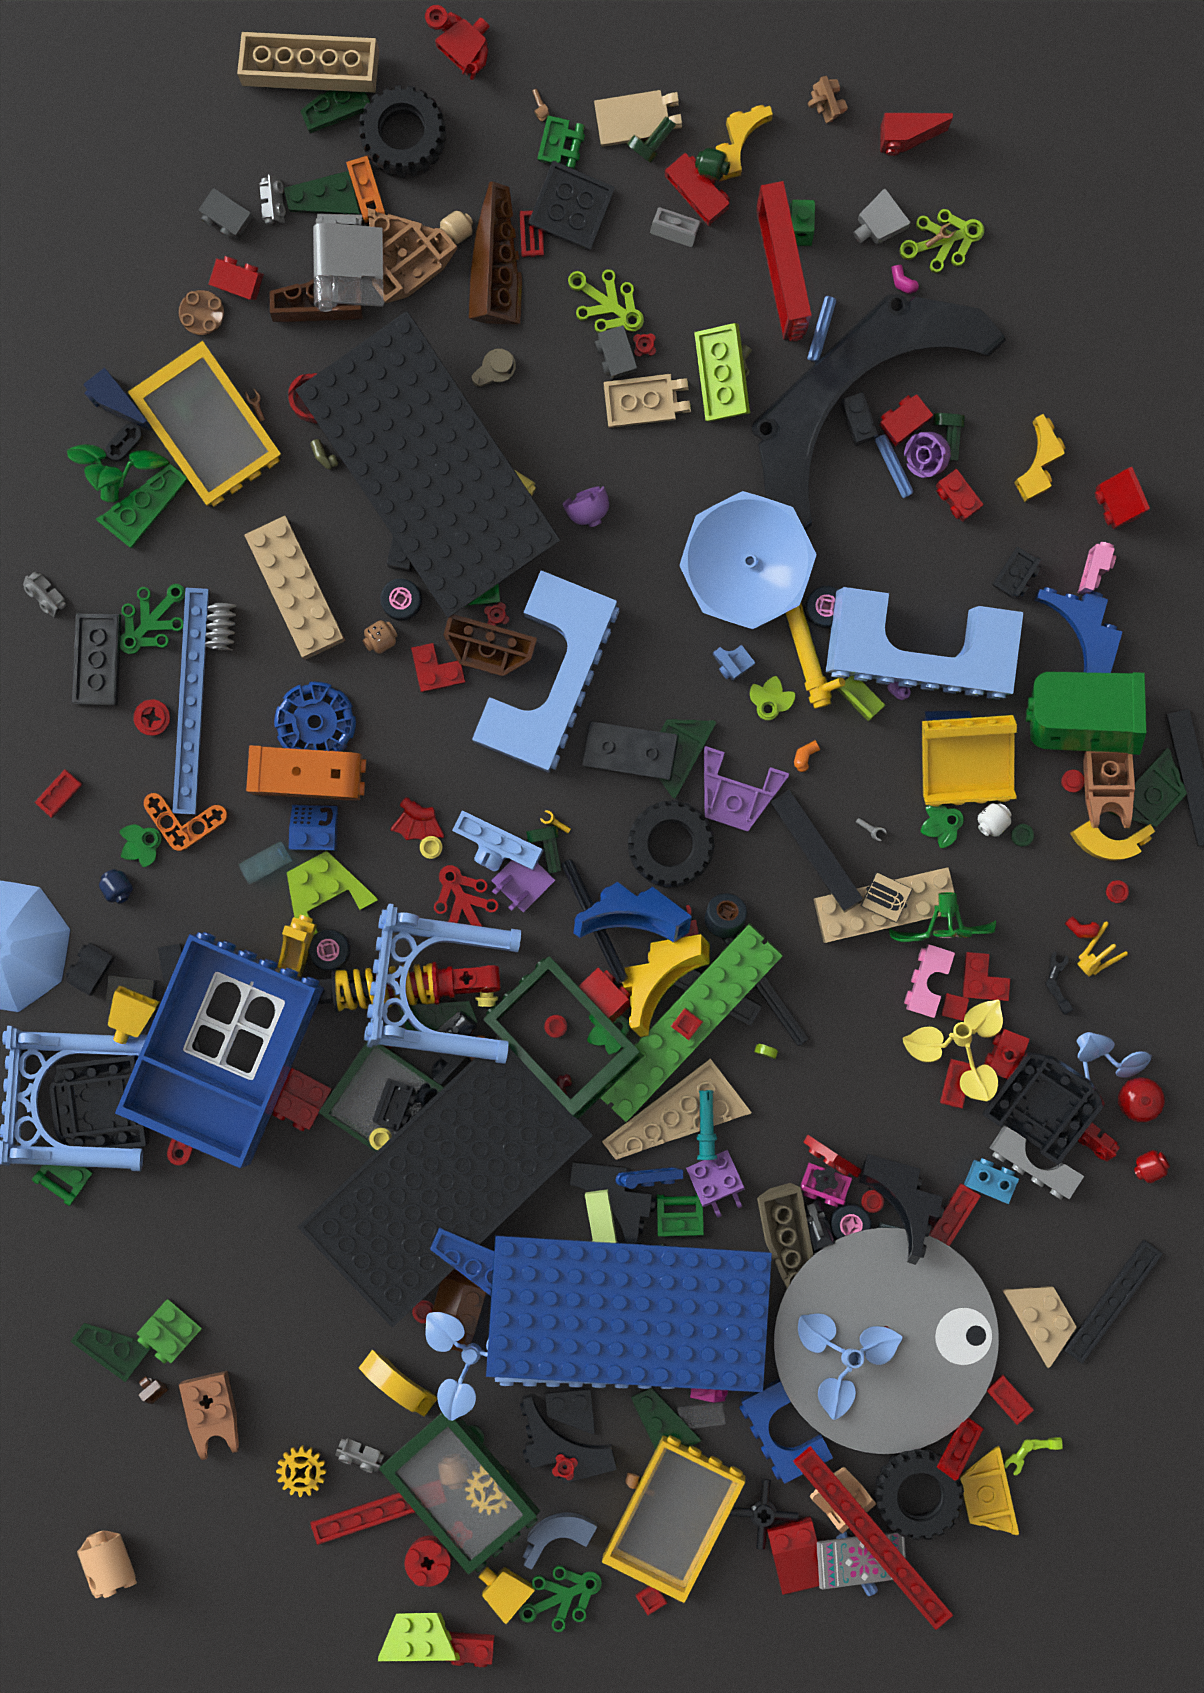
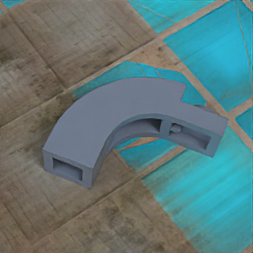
M569 1512L554 1514L543 1519L534 1526L527 1536V1541L532 1543L533 1546L528 1545L522 1556L525 1558L524 1566L532 1570L544 1547L550 1541L557 1538H569L587 1547L597 1528V1522L584 1515Z

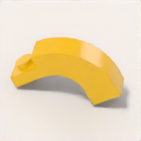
M1089 820L1070 834L1078 846L1091 856L1107 861H1118L1142 852L1137 844L1139 843L1142 846L1152 839L1150 835L1155 830L1149 824L1125 840H1112L1103 835L1099 828H1092Z
M374 1350L370 1352L359 1367L364 1375L379 1389L411 1412L415 1411L425 1417L438 1399L433 1393L401 1373L388 1358Z

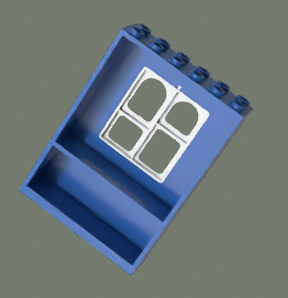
M198 932L188 936L115 1114L238 1168H243L250 1165L324 987L319 985L320 981L312 977L301 978L298 976V971L288 967L286 969L278 968V963L267 958L265 960L257 959V954L254 952L236 950L237 945L233 943L215 941L216 936L207 932ZM223 982H232L241 991L239 1006L229 1025L215 1020L206 1014L215 989ZM256 997H267L275 1005V1016L268 1029L245 1019L248 1006ZM201 1025H206L225 1035L224 1042L216 1058L209 1057L192 1048ZM240 1029L260 1036L264 1041L250 1073L241 1071L226 1063L230 1049Z

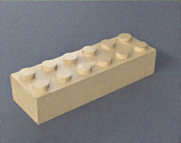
M242 32L237 75L242 86L375 92L379 47L376 38Z
M283 516L245 534V538L302 658L306 660L344 642L345 638L288 518Z
M949 867L895 880L912 888L906 902L907 907L903 909L897 923L861 907V903L844 913L832 894L814 898L823 942L827 943L932 918L935 905H938V893L954 892ZM866 887L857 888L864 899L867 892Z

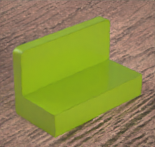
M850 676L845 681L844 686L837 688L867 721L871 720L885 706L862 681L854 680V676Z

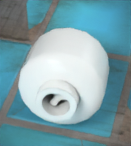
M1001 803L989 804L978 815L979 830L986 836L989 834L994 837L1000 836L1011 824V812Z

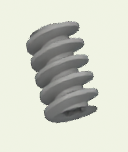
M214 603V605L208 606V610L213 612V614L207 615V619L213 623L206 625L207 629L212 630V632L206 633V637L211 639V641L205 642L206 647L213 650L233 651L227 645L234 643L228 636L235 634V632L228 628L235 625V622L230 621L229 618L236 616L230 609L237 607V605Z

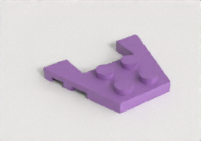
M705 746L704 817L748 832L786 781L789 773L770 767L763 789L718 775L725 752Z

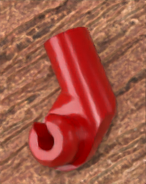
M1073 916L1065 923L1078 938H1094L1100 931V926L1097 923L1091 922V924L1081 925Z

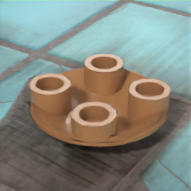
M204 290L191 291L187 293L179 306V318L182 325L189 332L197 335H207L217 330L224 318V308L221 300L213 293Z

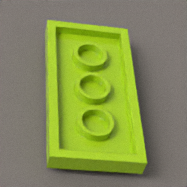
M733 323L694 332L705 420L712 422L750 414L739 324Z

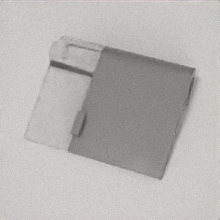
M333 223L315 224L313 226L314 306L323 312L331 311L338 303L383 307L382 228Z

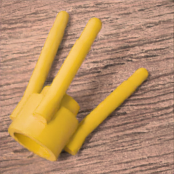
M1107 921L1104 922L1098 935L1092 939L1085 951L1079 956L1080 961L1077 965L1088 977L1092 974L1096 975L1104 968L1128 955V952L1125 951L1101 964L1100 961L1116 948V945L1112 944L1099 956L1095 957L1094 954L1088 956L1109 923Z

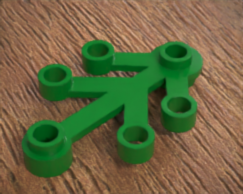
M172 584L167 590L166 598L151 614L149 601L152 595L151 591L147 587L139 588L137 590V597L140 599L141 625L136 630L134 629L133 618L136 614V608L129 603L122 606L121 611L125 616V633L121 635L120 648L123 652L134 654L141 647L158 646L165 648L169 645V638L164 634H158L155 638H142L147 631L174 630L179 632L183 630L184 621L179 617H175L172 620L157 621L174 602L179 603L185 599V588L182 585ZM179 589L180 594L174 597L172 591ZM147 590L148 596L141 598V591ZM132 607V613L127 615L125 609ZM179 620L181 622V626L179 628H174V622ZM165 637V644L159 645L158 639ZM132 638L134 640V644L132 646H127L126 641Z
M562 1565L555 1566L553 1577L556 1580H563L565 1578L577 1583L570 1588L546 1580L542 1575H536L532 1580L534 1589H545L556 1594L536 1604L525 1602L519 1609L521 1620L532 1622L536 1619L538 1613L561 1603L557 1616L552 1620L553 1630L561 1632L565 1629V1618L572 1598L582 1593L578 1607L573 1610L572 1617L576 1622L584 1621L590 1596L596 1594L602 1585L601 1578L597 1573L588 1571L581 1575L567 1570ZM557 1569H562L564 1571V1574L562 1576H557L555 1571ZM541 1579L543 1581V1585L537 1586L535 1584V1580ZM592 1580L595 1584L593 1587H587L586 1582ZM531 1610L533 1614L530 1617H526L524 1611ZM582 1611L584 1615L581 1618H577L575 1613ZM556 1621H561L563 1623V1626L561 1628L555 1627L554 1623Z

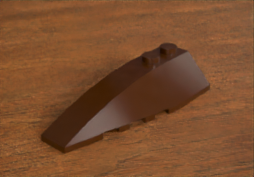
M493 181L489 182L476 232L470 278L469 319L486 324L517 325L520 324L522 276L521 272H518L516 262L519 260V254L514 248L513 238H516L515 228L511 225L510 219L513 217L510 189L508 186Z

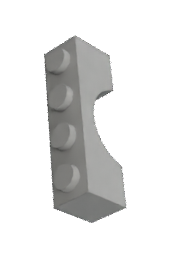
M1003 1126L990 1146V1149L994 1151L992 1156L1003 1163L1007 1159L1013 1163L1012 1169L1022 1175L1027 1172L1033 1176L1031 1181L1040 1187H1043L1045 1184L1052 1188L1050 1193L1060 1200L1063 1197L1070 1199L1084 1176L1062 1162L1049 1169L1035 1167L1029 1161L1025 1152L1026 1139L1007 1126Z

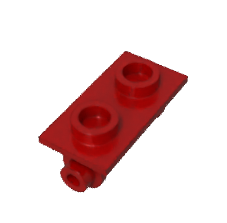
M1091 1123L1078 1142L1089 1147L1098 1158L1109 1161L1117 1155L1116 1152L1120 1148L1117 1145L1118 1142L1106 1133H1103L1099 1138L1097 1135L1101 1129Z

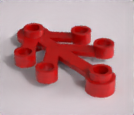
M448 865L441 869L439 880L443 886L439 899L434 904L435 912L444 914L447 911L448 905L446 902L452 889L456 899L447 922L458 923L461 910L463 909L471 925L482 927L470 904L485 908L486 911L493 913L498 909V902L494 899L486 900L463 892L460 884L473 887L477 892L482 893L488 888L487 882L483 879L475 880L462 876L460 870L453 865ZM448 872H452L454 874V879L452 881H448L446 879V874ZM480 881L485 883L483 890H478L476 887ZM491 901L496 904L494 910L487 908V904ZM439 903L445 905V909L442 912L437 910V904Z

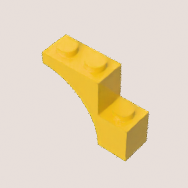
M759 105L752 108L750 112L743 113L738 111L732 113L727 118L726 126L732 145L723 143L715 148L727 154L730 169L728 174L723 175L719 182L741 176L740 152L743 144L756 128L772 121L773 113L770 106L764 107V105Z
M1044 414L1036 417L1032 422L1036 430L1038 442L1034 462L1030 469L1014 482L1024 502L1051 488L1052 478L1047 470L1043 471L1042 467L1054 462L1065 454L1063 451L1065 450L1063 441L1059 437L1056 438L1053 432L1054 425L1050 418H1045Z

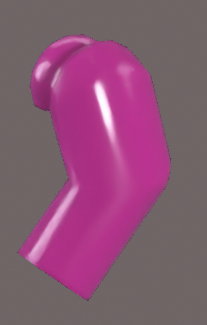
M902 265L891 267L894 284L897 289L907 294L918 290V282L904 276Z

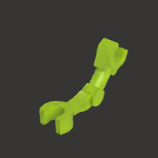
M1061 1437L1049 1438L1048 1440H1024L1016 1454L1013 1453L1004 1461V1467L1007 1469L1010 1463H1015L1017 1467L1013 1474L1018 1475L1024 1464L1023 1459L1032 1449L1037 1450L1040 1448L1063 1449Z

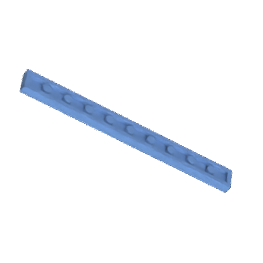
M186 588L173 796L174 814L196 815L206 658L205 642L207 641L206 625L208 623L209 589Z

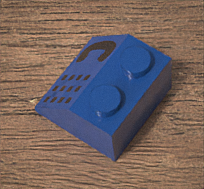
M292 805L289 825V850L337 851L338 806Z

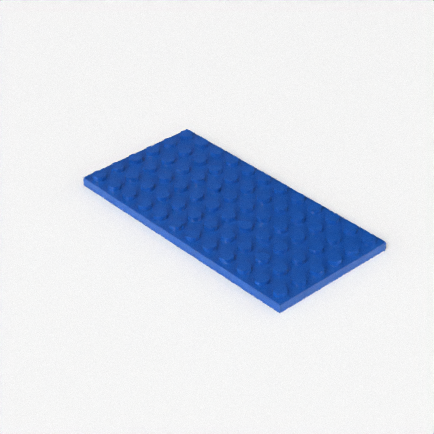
M495 1236L486 1377L763 1392L772 1253Z

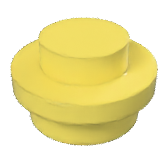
M428 836L420 843V851L426 858H436L442 852L443 846L437 837Z
M480 992V996H476L475 1000L478 1001V1006L492 1007L496 1006L498 997L494 996V992Z
M386 1128L375 1129L369 1138L371 1146L379 1150L392 1137V1134Z

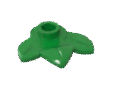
M943 804L941 806H927L926 811L930 818L923 823L921 833L928 837H937L940 848L948 847L957 839V830L964 823L962 812L956 808L948 809ZM951 815L956 817V823L954 824L948 821Z
M136 824L126 826L120 830L121 836L128 841L123 847L121 857L127 860L139 858L142 867L152 864L156 858V848L160 846L162 841L160 832L155 828L143 829ZM149 835L154 836V841L152 843L147 842V837Z
M590 1014L589 1019L595 1027L589 1033L587 1042L593 1045H605L609 1055L619 1051L622 1046ZM620 1016L613 1023L620 1022L623 1025L621 1032L626 1036L630 1025L625 1017Z

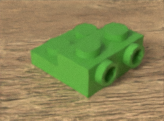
M167 1299L136 1333L139 1336L137 1341L146 1349L151 1346L156 1350L157 1353L154 1356L163 1364L167 1361L172 1364L202 1328Z

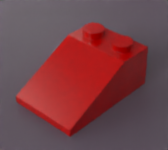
M884 113L881 123L880 152H886V155L891 156L899 155V152H905L948 131L953 119V113Z
M1133 467L1127 468L1096 487V500L1099 504L1103 505L1105 521L1113 529L1140 518L1150 509Z
M811 1516L798 1519V1522L788 1521L768 1527L767 1532L782 1595L819 1586L817 1539Z

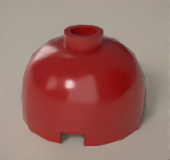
M1136 1077L1128 1080L1120 1090L1118 1105L1121 1112L1128 1119L1135 1122H1149L1161 1114L1165 1105V1096L1162 1088L1155 1081L1146 1077Z

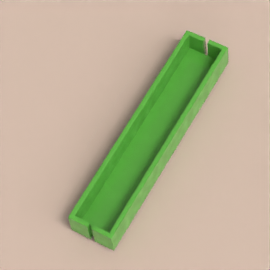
M750 923L649 1029V1036L642 1037L634 1045L644 1057L601 1097L607 1105L610 1102L613 1103L612 1109L625 1122L633 1116L783 956V953L769 940L764 945L761 942L764 936ZM684 1008L703 1021L690 1040L671 1027Z

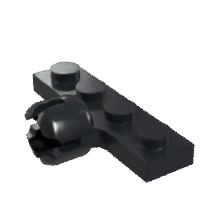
M694 969L679 978L674 985L686 991L702 972ZM745 996L729 1012V1015L752 1026L762 1005Z

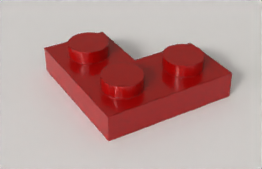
M434 643L411 648L421 693L465 683L462 665L458 661L438 665Z
M966 952L962 997L1009 1001L1010 978L988 977L989 954Z
M807 1135L803 1143L811 1147L809 1149L811 1154L819 1159L821 1156H824L823 1162L834 1169L836 1167V1170L845 1176H848L850 1173L858 1177L862 1170L811 1136Z

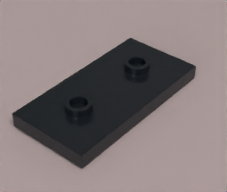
M76 614L72 704L118 705L122 615Z
M590 721L582 766L671 780L679 735Z

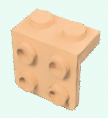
M845 1467L834 1472L835 1476L866 1512L877 1504L864 1486ZM815 1489L810 1498L827 1514L836 1528L843 1534L849 1527Z

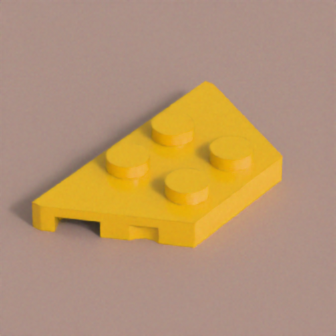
M997 1446L960 1475L964 1488L963 1497L970 1524L986 1526L990 1529L1019 1535L1000 1447Z

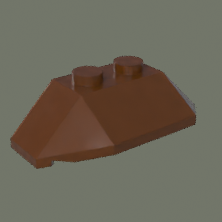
M455 614L448 618L443 634L460 665L499 676H505L531 661L537 641L536 637Z
M453 1269L440 1282L432 1312L452 1315L462 1323L465 1334L462 1339L457 1341L458 1343L465 1344L466 1346L471 1344L486 1292L456 1269ZM454 1344L451 1348L452 1350L463 1351V1349L456 1347Z

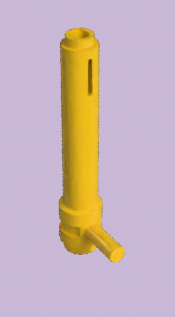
M800 603L799 606L786 612V616L805 676V688L810 693L808 698L810 704H813L814 709L831 704L830 698L832 696L830 691L844 686L845 680L840 677L827 683L826 677L822 674L804 610Z

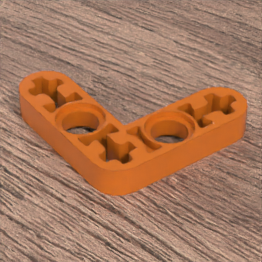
M151 793L144 799L146 811L169 845L177 851L186 850L223 825L228 819V812L224 807L213 805L182 826L161 795ZM151 798L160 800L158 806L161 810L167 809L166 812L160 813L157 818L155 817V814L159 813L157 809L149 807ZM214 810L222 811V819L220 821L217 819L212 820L210 823L213 826L210 828L208 822L203 817L206 815L207 819H210L214 816ZM164 816H171L173 819V825L168 829L161 825V820ZM200 821L204 824L205 830L202 834L197 835L193 832L192 826L195 822ZM177 826L180 828V830L176 831L178 836L185 837L183 846L174 844L176 842L174 834L170 836L167 834L174 831Z

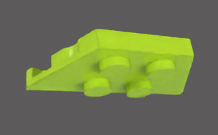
M441 1613L396 1614L379 1654L378 1661L460 1660V1656L458 1653H455L450 1642L452 1638L449 1631L445 1628V1622Z

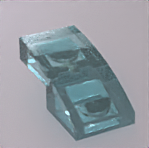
M280 841L240 863L239 867L250 885L287 865L292 860Z

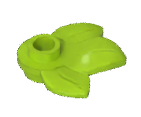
M774 676L767 680L763 687L752 684L750 699L757 706V713L763 720H773L779 712L787 711L792 706L795 692H783L780 680L777 676ZM764 706H771L772 712L765 713Z

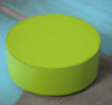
M756 1044L754 1051L759 1055L776 1059L778 1053L777 1049L763 1044Z

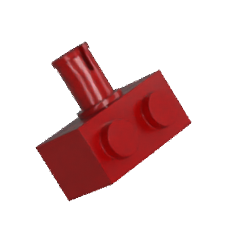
M1001 1029L993 1038L992 1044L995 1046L992 1054H987L984 1065L990 1066L997 1076L1008 1079L1022 1060L1030 1039L1006 1029Z

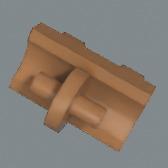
M824 76L813 85L814 91L811 92L813 99L808 102L809 108L816 107L818 114H823L826 123L832 122L848 109L845 100L836 101L834 94L840 91L837 79L828 80V77Z

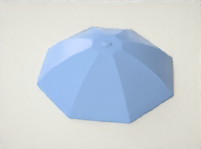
M742 491L695 516L679 566L703 613L754 629L800 605L817 554L793 507Z
M0 881V1010L20 1012L62 982L70 928L40 887Z

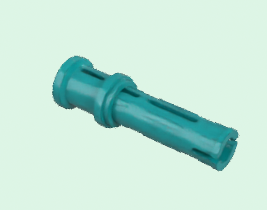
M699 1090L700 1134L697 1136L699 1141L697 1160L717 1159V1155H715L717 1136L714 1134L713 1121L714 1090Z

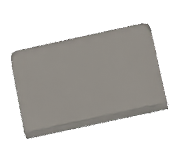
M658 207L650 233L692 247L701 221Z

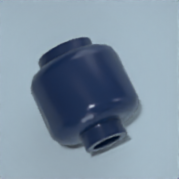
M112 869L101 876L99 888L108 902L122 904L129 899L128 895L132 892L133 887L125 872Z

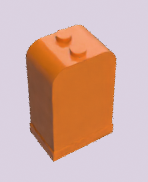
M249 745L246 791L252 795L360 800V795L364 796L365 782H361L362 773H366V759H363L362 754L352 752Z

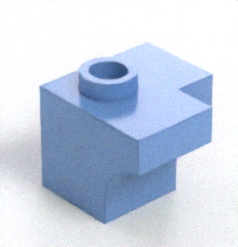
M742 645L733 651H725L719 647L712 654L721 665L719 670L726 679L731 678L732 681L755 665L754 660Z

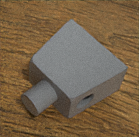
M884 189L859 214L858 221L862 226L856 229L853 234L860 243L871 237L875 244H879L907 230L911 222L887 190Z

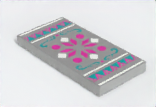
M897 1531L884 1533L906 1558L905 1537L900 1536ZM857 1537L817 1542L820 1589L893 1580Z

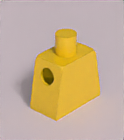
M119 985L113 995L108 1026L116 1029L113 1040L120 1044H126L129 1035L138 1038L159 1005V1001Z
M486 1567L478 1576L487 1585L483 1590L482 1596L505 1624L508 1623L535 1591L531 1582L506 1567H503L497 1575Z

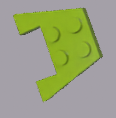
M328 851L287 872L293 912L296 918H299L300 915L311 918L308 911L347 890L350 891L359 910L378 901L377 897Z

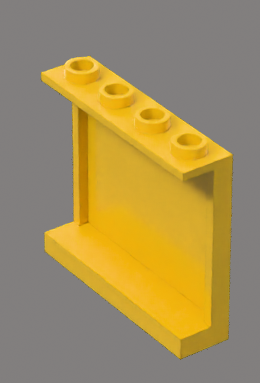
M1014 716L922 721L923 797L925 804L931 806H941L942 804L949 803L962 805L965 802L986 803L987 801L994 800L1007 802L1010 799H1017L1014 790V733H1017V724Z

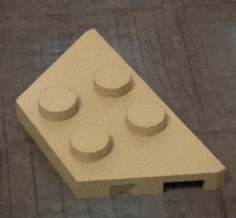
M1053 1286L1004 1289L1003 1293L1046 1367H1051L1076 1329L1074 1321Z

